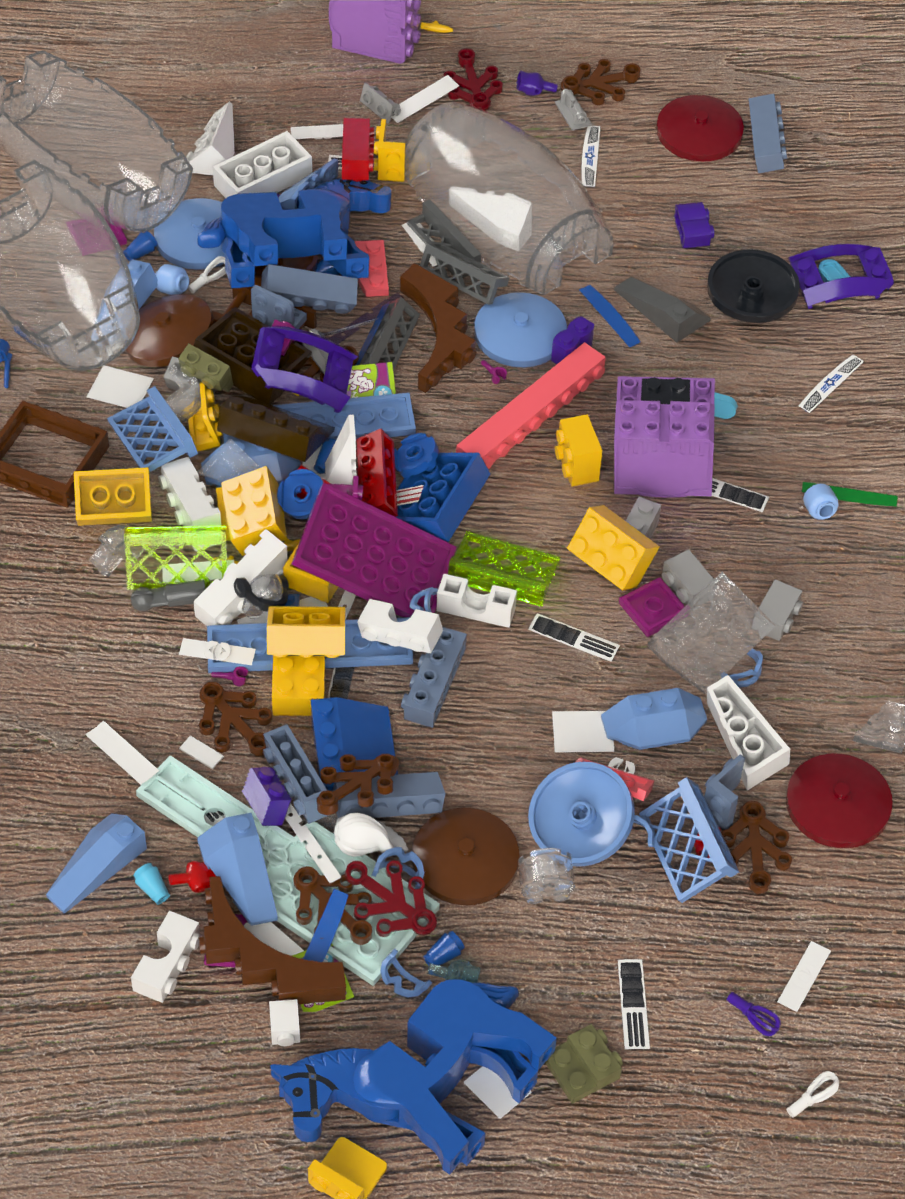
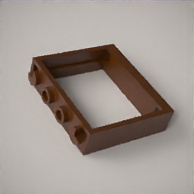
M22 400L0 431V483L68 508L75 498L74 473L69 481L64 484L1 460L28 423L92 446L75 471H93L109 448L108 431Z

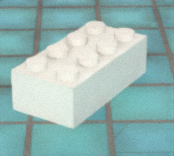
M286 131L214 165V186L225 198L243 193H278L295 185L312 173V156Z

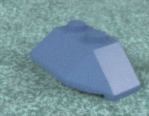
M244 440L223 443L201 462L206 484L222 487L221 482L267 466L278 484H280L282 480L285 481L289 477V473L301 466L300 460Z
M680 688L627 696L601 714V720L608 739L616 740L624 745L642 750L690 742L707 722V716L701 698Z

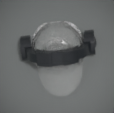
M283 574L262 575L252 581L251 584H249L246 578L235 579L234 591L238 597L245 598L242 611L250 619H257L263 612H268L269 606H285L287 603L289 584Z

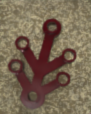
M464 48L458 52V63L461 67L465 68L468 80L456 75L453 71H446L444 77L449 75L459 86L472 91V94L457 87L448 93V97L452 100L461 98L469 102L470 108L475 111H486L491 105L490 98L494 94L502 93L503 83L499 80H494L498 77V68L496 66L486 67L485 72L477 79L473 67L475 52L472 49ZM489 80H493L490 82V87L485 92H481V88Z
M393 860L386 866L385 872L391 881V892L367 875L368 869L363 862L353 861L346 867V880L352 885L361 884L385 901L374 904L358 903L354 908V917L357 920H367L372 915L400 912L407 918L394 921L383 918L377 922L376 932L379 936L387 937L391 932L412 929L418 935H428L434 931L437 919L435 914L426 908L423 892L425 882L421 877L414 876L408 882V890L414 897L415 908H413L405 901L401 878L403 868L400 862ZM396 866L399 872L391 873L389 868ZM358 871L361 877L355 879L351 876V873ZM419 882L421 888L414 889L411 883ZM359 908L366 909L367 914L361 916L358 914L357 910ZM425 919L428 924L420 926L418 920ZM387 924L389 930L386 932L381 931L379 926Z

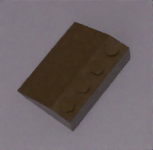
M234 307L195 339L194 347L229 365L233 386L259 401L272 404L285 390L277 388L267 389L261 376L257 377L251 369L260 329L269 326ZM291 342L285 355L280 357L278 370L298 373L311 356L312 351L297 342Z
M230 396L220 406L217 426L218 432L306 462L335 430V427L244 396Z

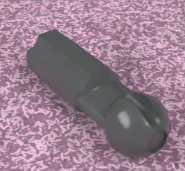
M204 580L169 584L165 587L153 589L140 587L132 592L131 604L134 609L142 612L148 611L153 607H174L194 604V600L205 590Z

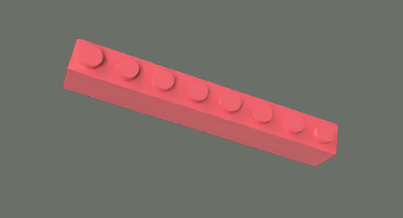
M584 342L457 444L456 453H479L487 468L490 469L497 459L507 455L513 446L520 444L532 431H536L546 419L552 418L562 406L568 405L579 392H584L595 379H600L605 372L606 357Z

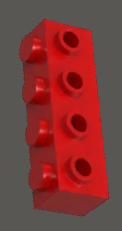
M344 118L342 180H352L355 182L369 180V172H373L374 127H370V119Z
M380 428L357 438L356 457L358 468L356 473L358 485H363L361 501L396 517L398 513L394 441Z

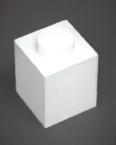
M297 999L269 1001L272 1045L290 1046L294 1043H300Z

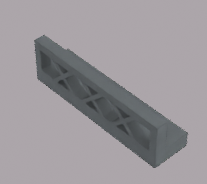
M430 199L423 202L421 215L407 221V225L425 244L434 243V241L429 239L430 236L440 237L442 239L441 243L481 263V253ZM425 221L429 228H419L416 224ZM451 265L446 266V268L453 274V276H455L453 267Z
M441 242L427 243L420 263L422 268L488 305L493 304L497 288L507 286L510 279ZM431 255L435 257L438 265L435 268L428 266ZM448 265L453 267L455 276L451 278L447 275L445 269ZM469 274L473 284L466 286L462 276ZM483 283L490 285L487 296L482 294L480 285Z
M402 297L389 303L381 323L359 365L376 364L379 360L384 359L385 363L392 362L394 371L420 316ZM403 310L411 317L409 322H405ZM395 327H400L401 338H397ZM388 343H392L394 354H389Z

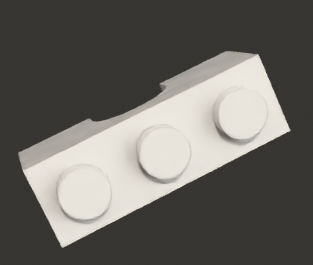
M443 574L437 592V611L510 628L516 609L517 590L492 585L489 594H478L468 587V579Z
M369 599L357 621L362 638L369 641L387 643L394 647L409 648L416 652L432 653L443 632L439 614L415 609L411 618L404 622H396L397 618L393 604Z
M172 911L167 913L157 931L158 946L167 949L170 953L161 959H153L143 955L131 976L134 992L161 1003L164 1002L168 994L171 995L177 984L176 978L180 971L184 972L189 964L190 953L193 949L196 950L199 947V937H202L199 922Z

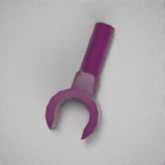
M486 360L481 361V365L492 375L491 380L494 384L499 383V376L506 380L507 371L505 368H493Z
M239 666L234 669L233 673L212 672L211 677L232 680L235 686L241 687L245 684L246 678L244 677L247 676L248 670L245 667Z

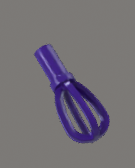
M734 992L729 994L727 1001L742 1011V1014L747 1016L750 1023L765 1036H772L779 1031L781 1021L776 1013L765 1007L754 1005L751 1002L748 1003ZM761 1012H764V1013L768 1014L769 1016L773 1017V1018L775 1019V1021H773L772 1019H770L769 1017H767L766 1015H764V1014L761 1013ZM758 1016H760L761 1018L765 1019L766 1021H768L769 1023H771L773 1026L768 1025V1024L765 1023L763 1020H761ZM758 1023H760L762 1026H764L765 1028H767V1029H769V1030H771V1031H766V1030H765L764 1028H762Z

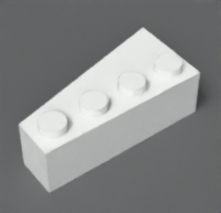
M189 457L162 465L161 475L158 476L162 490L166 489L168 492L166 496L169 506L175 507V518L178 525H183L184 527L183 535L186 543H191L194 551L223 543L221 513L218 507L214 508V500L211 495H207L206 486L203 481L200 482L199 475Z
M267 529L260 534L262 539L255 546L250 544L244 550L246 555L237 565L232 562L226 568L227 570L221 581L216 578L194 600L195 617L206 626L230 625L233 619L241 613L247 612L253 604L247 598H240L235 593L234 582L236 578H246L251 585L252 592L257 597L264 598L273 588V576L283 574V567L287 562V545Z
M729 675L707 687V705L731 757L735 759L740 754L745 757L741 779L747 791L789 765L790 748Z

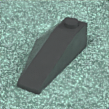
M633 277L614 287V291L676 343L710 321V317L694 304Z

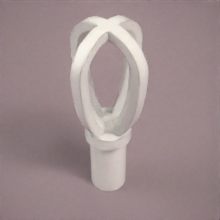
M216 257L206 267L204 273L188 286L189 291L194 294L205 284L225 275L226 271L225 267H223L213 275L207 276L219 263L225 264V257Z
M830 1071L822 1072L810 1084L807 1091L802 1094V1097L786 1109L788 1114L794 1118L808 1106L831 1097L839 1088L838 1077ZM833 1080L834 1083L828 1088L811 1096L824 1082Z

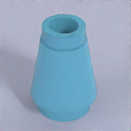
M147 863L135 871L133 875L136 879L135 883L157 905L165 902L170 897L158 867H154L152 863Z

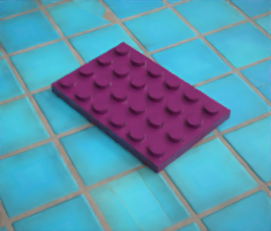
M323 483L319 489L291 564L367 601L372 599L393 604L395 614L411 618L415 611L409 607L413 596L431 587L439 589L443 574H448L456 546ZM437 594L431 595L430 598L432 613H435L437 607ZM422 596L417 603V605L424 608L423 611H425V596Z

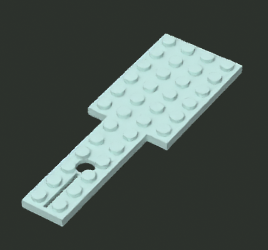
M170 755L157 768L159 771L136 790V796L196 837H199L213 827L205 821V816L209 812L221 811L225 818L252 813L277 911V921L310 943L314 935V928L317 926L319 900L311 893L310 908L313 919L307 925L299 924L296 920V910L300 904V891L295 888L293 878L300 868L306 866L314 868L319 875L324 874L304 847L308 844L307 841L301 842L297 835L293 837L278 826H262L251 808ZM315 821L306 824L340 875L345 874L349 863L361 861L368 869L367 875L392 892L390 878L385 872L386 868L379 869L376 877L371 876L376 861L367 855L356 857L346 855L335 843V835ZM353 871L351 876L357 879L361 877V874L358 871ZM306 879V880H304L303 882H304V883H310V882H312V881ZM402 879L405 901L415 908L413 894L408 890V882ZM344 881L341 884L343 886H348L350 883ZM361 884L354 885L353 890L349 892V894L369 893L372 897V904L385 902ZM323 887L328 893H332L334 889L339 890L338 887ZM424 893L426 908L436 914L440 909V903ZM361 899L359 902L367 903L368 900ZM345 905L344 909L358 921L354 917L356 905ZM359 909L357 910L358 914L361 916L367 914V911H361ZM400 912L369 916L365 921L369 922L372 926V939L364 945L354 943L351 940L350 931L340 922L332 941L334 948L330 946L327 953L339 962H343L344 967L374 986L382 977L380 973L381 965L387 955L393 949L398 950L396 954L397 959L418 935L412 929L394 931L387 937H381L377 934L376 925L380 919L386 918L394 921L407 918ZM307 913L300 914L302 918L309 916ZM419 919L418 924L420 926H425L427 924V921L425 919ZM387 924L379 926L381 931L386 932L389 930ZM359 933L356 936L364 937L366 935L364 933Z

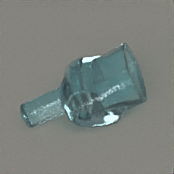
M467 960L454 961L448 968L430 963L427 974L444 978L445 980L459 979L478 983L481 967L474 966Z

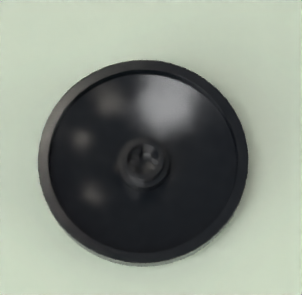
M753 249L738 250L722 256L711 267L707 281L708 295L712 303L721 312L734 319L750 323L770 322L785 316L795 306L800 288L798 276L790 264L777 255Z

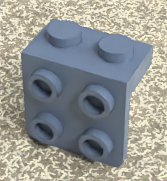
M258 285L252 287V317L269 327L272 326L275 319L280 322L286 321L296 329H299L307 320V313L294 308L291 300Z
M741 754L735 759H729L723 766L722 771L718 775H711L705 784L706 792L704 798L718 827L722 830L729 829L733 824L738 796L732 791L740 783L745 757Z

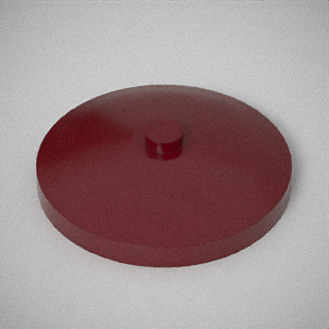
M689 95L677 98L663 107L657 119V136L662 145L674 155L691 161L708 162L725 158L739 147L743 138L744 124L737 110L725 101L711 96Z
M823 754L805 761L791 776L786 792L787 810L795 826L811 840L834 848L859 847L877 838L887 826L893 806L890 787L882 774L866 761L846 754Z

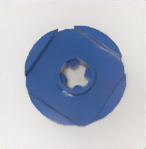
M417 433L406 437L401 441L402 446L398 451L396 448L394 449L395 469L403 478H409L425 470L430 471L437 465L436 459L439 454V447L432 436L427 437L425 433Z
M298 469L289 473V477L285 481H281L277 490V499L280 506L289 516L296 519H307L310 516L319 489L324 481L311 470ZM302 489H305L308 493L304 499L297 497V494L301 493Z

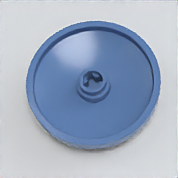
M195 198L178 202L167 208L159 216L154 227V238L158 243L156 248L159 253L176 266L194 270L206 269L216 257H225L221 245L216 248H201L197 242L198 234L205 229L206 225L214 219L221 217L222 202L213 199ZM219 263L215 267L223 265L224 263Z
M508 293L495 297L493 304L482 306L475 319L474 335L481 351L492 360L511 367H533L551 360L553 339L559 332L567 329V323L561 310L551 301L530 293Z
M594 762L567 764L550 773L534 792L528 814L530 831L535 842L551 859L569 866L593 865L612 856L625 843L634 822V801L625 782L612 769Z

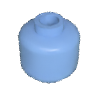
M164 264L155 273L158 279V286L156 288L161 293L167 295L182 294L188 289L189 277L186 270L182 267Z
M826 484L813 485L805 492L803 497L804 505L809 514L817 520L830 518L835 514L839 506L838 498L830 486Z

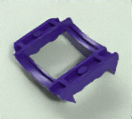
M836 244L815 248L788 257L791 267L798 276L800 290L808 309L813 308L812 305L823 301L829 303L855 296H875L878 299L886 288L889 289L894 284L893 276L880 247L859 244ZM856 255L866 277H846L823 283L815 261L833 256Z
M285 326L262 327L259 332L251 369L257 377L261 376L267 389L277 388L293 392L321 405L327 404L334 408V412L339 413L350 399V396L347 395L353 360L358 358V356L335 342L308 331ZM284 338L303 342L329 353L323 382L301 374L278 370Z

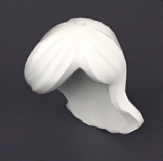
M350 813L339 817L336 821L334 830L335 843L346 855L356 857L374 851H381L383 854L386 850L395 847H402L404 852L408 851L406 843L401 836L394 832L391 827L378 822L368 815Z

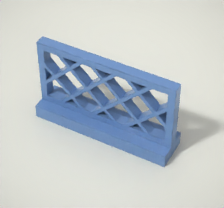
M155 386L146 390L149 397L107 418L110 426L138 467L149 468V472L185 453L189 458L198 454L192 437ZM150 407L147 413H139L144 408ZM123 419H128L126 424H116ZM135 420H143L141 425H133ZM150 421H158L156 426H148ZM129 432H137L135 437H126ZM144 432L152 433L150 438L141 437ZM166 433L167 435L165 439L157 438L158 434ZM138 444L145 445L143 450H135ZM153 445L161 446L159 451L150 450ZM168 446H177L176 449L170 452L166 451ZM147 457L154 458L153 461L145 465L143 464Z
M687 777L678 782L679 788L639 813L640 817L655 832L654 848L677 899L681 903L727 875L731 878L739 873L699 785ZM682 797L684 803L681 812L671 810L674 800ZM657 811L663 812L659 826L652 825L649 816ZM669 814L679 816L675 830L665 828ZM685 818L692 819L694 822L691 834L681 832ZM663 832L673 834L669 848L663 847L660 843ZM679 836L689 838L685 852L675 850ZM695 840L702 841L704 844L701 856L691 854ZM673 854L683 856L679 870L673 869L670 865ZM689 858L699 860L695 874L685 872ZM706 862L713 863L716 872L708 877L701 876ZM683 877H692L691 887L683 892L680 887Z

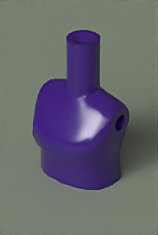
M520 70L516 87L518 91H522L528 96H536L541 94L543 90L556 93L558 84L544 81L541 74L537 72L527 73Z

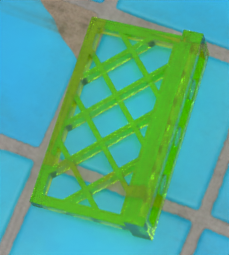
M226 526L126 528L124 543L127 590H135L140 587H147L149 589L161 588L169 584L187 582L180 575L188 567L192 568L199 575L194 581H199L202 578L206 581L204 582L205 588L213 582L206 574L214 566L222 572L223 579V575L227 570ZM221 544V554L215 560L205 552L210 545ZM161 545H166L173 551L165 561L154 552ZM185 545H192L198 550L190 561L179 552ZM131 546H142L148 553L138 561L131 555ZM201 554L211 562L203 572L192 564ZM150 555L161 564L153 573L142 565ZM175 555L186 563L178 573L167 564ZM221 559H222V567L218 564V562H219ZM138 567L149 576L143 583H132V574ZM163 567L174 575L169 582H161L155 577Z
M466 531L455 556H452L449 562L448 575L468 579L469 587L487 592L491 591L492 585L517 590L516 600L542 607L561 557ZM468 542L479 543L480 546L471 549ZM500 549L503 550L504 553L494 555L492 550ZM486 552L489 556L479 560L476 554ZM522 555L526 556L527 559L518 562L515 556ZM470 557L473 560V562L465 560L463 558ZM509 558L512 564L503 566L500 561ZM547 562L551 563L552 566L542 568L539 563ZM494 563V565H495L497 568L490 567V566H487V565ZM533 565L536 569L535 571L527 573L524 570V567ZM518 570V572L521 575L512 573L510 571ZM541 576L544 581H540L533 578Z

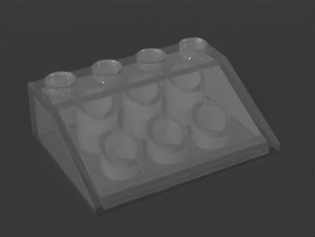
M721 572L657 632L646 646L665 665L705 694L707 693V687L719 681L776 625Z

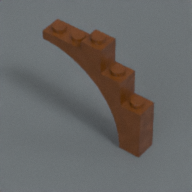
M414 263L400 276V292L413 300L424 311L432 324L436 336L432 355L418 373V389L426 393L431 387H435L446 373H449L454 366L462 369L467 363H471L476 356V340L465 334L468 328L467 314L456 308L459 303L458 287Z
M209 877L210 888H205L206 905L211 904L212 912H207L208 926H203L204 937H199L200 954L206 955V964L235 961L236 975H241L242 985L271 983L272 997L278 996V1001L297 999L298 1005L346 999L343 962H317L299 959L279 952L261 942L243 926L233 913L224 894L221 877Z

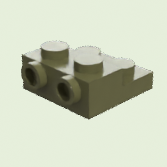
M188 343L178 358L181 371L189 377L201 379L202 383L211 389L215 388L221 391L223 389L229 392L233 386L230 366Z
M592 1024L569 1035L567 1042L557 1046L554 1053L545 1062L572 1104L615 1082L621 1076L623 1062L620 1055L616 1051L611 1052L606 1046L608 1040L602 1029L596 1030Z

